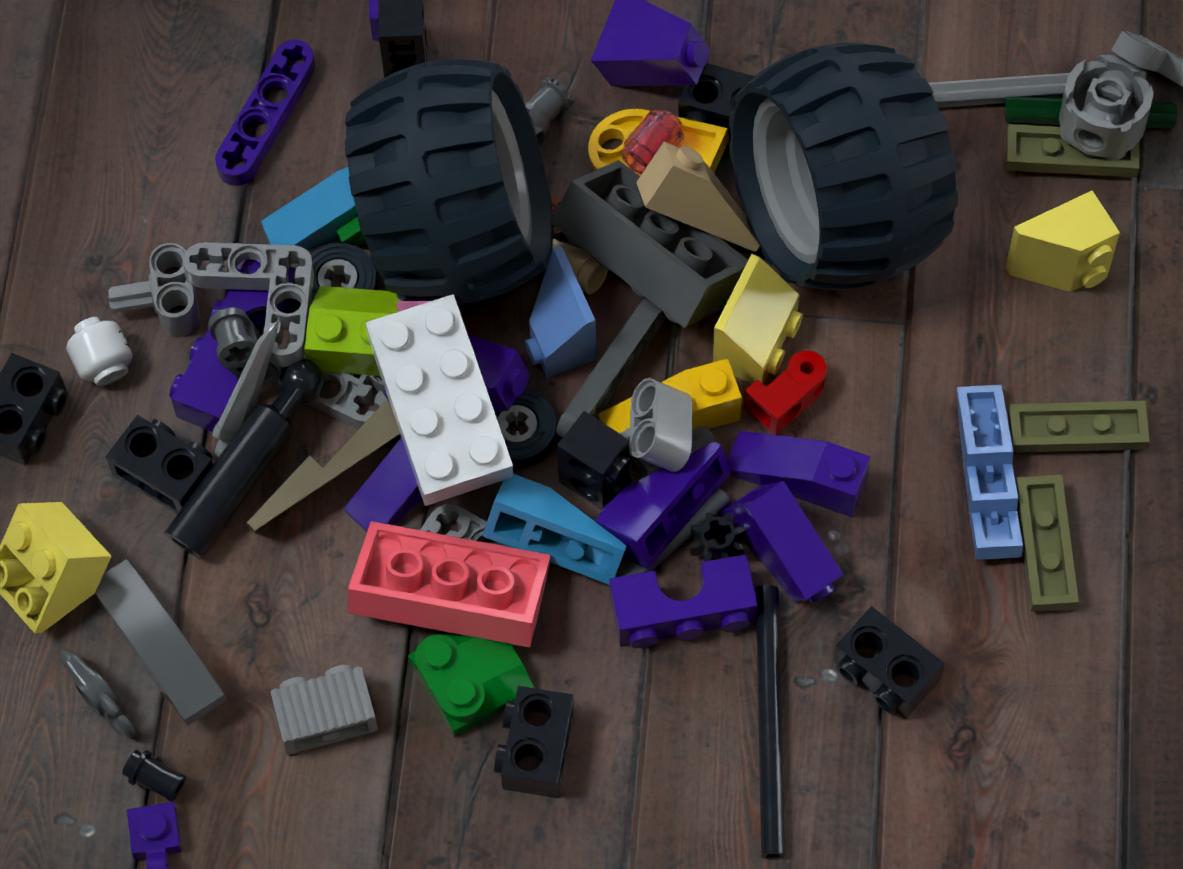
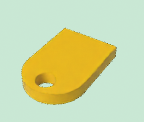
M626 109L613 113L596 126L589 139L588 153L594 171L619 160L641 176L665 141L679 148L681 146H688L702 156L705 163L714 173L730 138L728 129L724 127L686 120L685 118L645 109ZM619 139L623 141L622 145L616 149L607 150L602 148V145L608 140Z

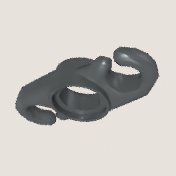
M68 649L61 650L59 653L61 663L76 682V689L99 717H103L120 735L126 738L134 737L136 734L134 725L118 705L120 702L105 680L95 670H91L76 653Z

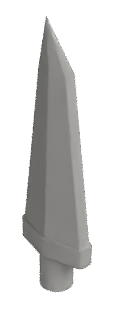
M280 318L257 340L218 424L215 425L212 436L219 439L214 450L215 455L218 457L257 405L275 343Z

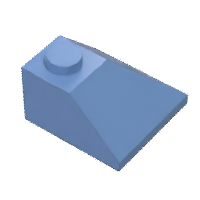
M562 245L552 250L548 267L529 320L530 339L525 340V346L534 366L541 364L547 378L597 360L596 320Z

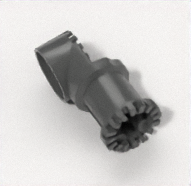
M552 77L544 78L540 83L541 88L528 102H524L528 113L531 115L540 148L545 141L546 132L550 129L549 123L562 109H569L574 102L572 95L567 93L568 90H562L564 85L558 86L559 81H554Z

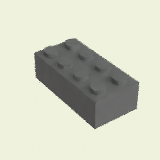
M619 160L572 180L550 222L563 232L566 239L580 245L594 256L603 268L613 271L627 282L636 294L650 300L664 311L665 316L670 321L680 324L684 328L725 307L748 262L744 256L715 235L646 208L636 183L640 176Z

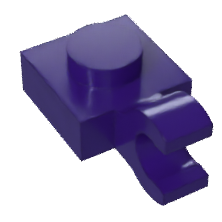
M174 801L127 809L131 852L134 860L146 859L147 869H169L168 855L182 852L177 810Z

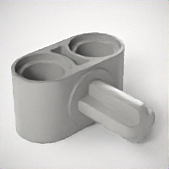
M165 243L155 248L149 258V281L114 286L109 289L108 298L112 312L117 313L154 307L162 329L168 335L184 337L195 331L199 324L200 315L196 287L189 283L184 271L183 256L186 250L175 243ZM172 267L180 268V270L173 274L163 273ZM176 306L186 307L182 312L179 313L168 312L170 309Z
M651 378L644 379L638 384L631 399L630 428L620 433L629 439V457L633 455L636 458L671 472L679 471L684 467L689 459L692 448V398L688 393Z

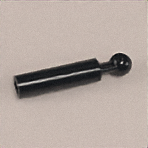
M302 359L289 367L283 368L279 378L282 391L272 405L257 404L164 531V534L181 549L198 559H202L293 433L294 429L289 420L292 412L299 403L313 401L321 394L324 386L323 373L314 362Z

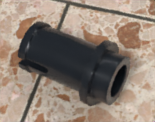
M135 750L128 758L122 775L128 777V783L132 786L139 783L165 797L168 801L173 802L181 792L186 776L151 758L152 753L145 750L142 753Z

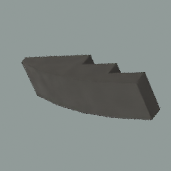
M126 559L105 572L94 596L114 621L120 634L138 656L146 672L186 725H190L227 701L224 693L130 562Z

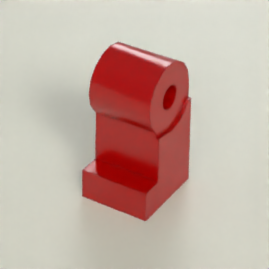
M799 351L789 360L787 370L767 387L757 379L745 390L743 409L772 435H778L823 392L827 371L825 360L814 351Z

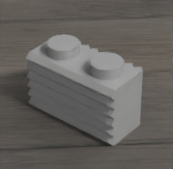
M350 665L335 666L327 670L325 676L308 681L304 677L290 678L279 685L280 689L274 688L270 691L287 755L378 731L362 667L357 666L352 669Z

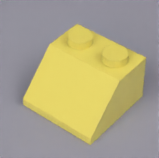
M1092 190L1015 226L1005 269L1010 276L1068 292L1082 286L1091 288L1101 283L1108 276L1120 232Z
M751 254L714 327L713 362L728 358L735 377L750 383H754L757 379L764 383L768 373L776 375L785 354V350L781 349L786 337L792 339L795 337L803 314L798 312L799 294L756 255Z

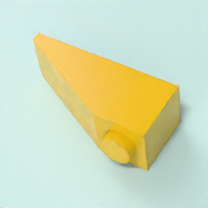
M728 358L684 370L661 382L688 393L692 398V430L700 426H707L708 429L739 421L741 418L742 396ZM632 397L599 413V421L618 433L630 428Z

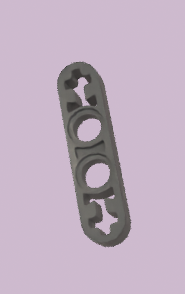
M644 298L572 399L558 422L556 435L563 438L583 411L598 419V414L603 412L665 321L664 311L650 300Z

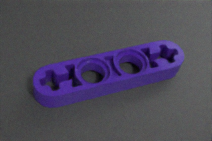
M297 39L288 40L278 47L215 156L218 175L226 184L232 186L244 185L255 176L314 74L315 61L313 50L306 42ZM300 56L303 59V63L296 62L290 71V79L287 77L289 72L288 60L294 61ZM272 88H282L288 93L287 97L279 103H271L264 99L265 93ZM252 122H263L268 127L267 131L259 137H250L244 133L245 127ZM240 145L245 148V150L243 151V153H242V151H241ZM242 153L244 166L236 165L233 170L229 169L228 161L235 163Z

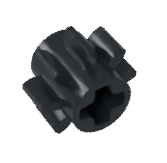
M707 512L706 521L702 527L699 525L691 526L690 536L697 541L690 544V555H701L704 562L744 555V546L738 542L744 539L745 528H734L730 522V513H727L723 518L713 517L710 512ZM712 538H717V540L719 541V543H725V544H723V545H718L717 542H716L714 539H712Z

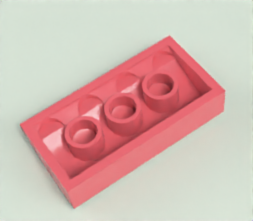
M371 521L348 587V613L530 648L544 594L551 555Z

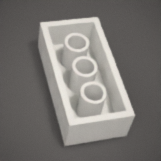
M454 294L366 322L367 337L424 505L427 506L512 478L513 464Z

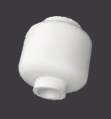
M90 317L79 322L74 327L75 334L68 340L66 349L82 380L95 382L96 386H105L121 379L128 373L127 366L131 363L133 353L120 326L116 322L100 321L98 317Z

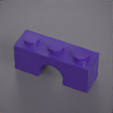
M747 555L701 562L700 582L702 589L695 597L685 601H676L665 596L658 586L655 571L610 578V600L620 647L631 645L633 648H646L656 644L660 639L677 637L679 640H691L703 635L704 631L722 628L725 632H736L747 628L750 623H755L758 605Z

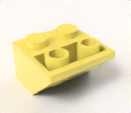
M62 502L18 504L0 545V595L35 634L43 633L95 594L111 559V555Z

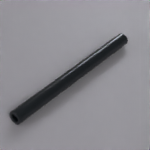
M761 585L756 588L758 605L756 632L761 857L776 860L785 857L779 588L774 585Z

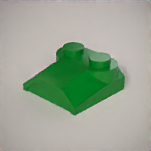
M455 633L437 634L425 638L420 642L416 651L408 655L410 665L454 737L505 710L507 700L515 701L518 686L534 688L523 663L512 645L508 643Z

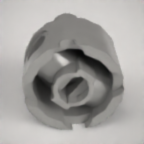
M1109 54L1097 56L1096 61L1086 63V60L1078 63L1067 77L1058 118L1061 127L1060 135L1063 141L1086 154L1105 157L1113 161L1123 158L1127 151L1134 148L1144 135L1154 94L1152 85L1149 87L1148 82L1145 80L1146 73L1142 68L1122 57Z

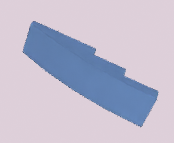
M1002 385L957 387L956 396L960 440L976 560L1022 557L1023 542L1017 513L1018 494L1012 466L1013 447Z

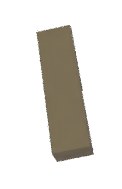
M385 401L324 467L309 455L250 518L246 526L251 531L256 532L400 436L401 434L391 405Z

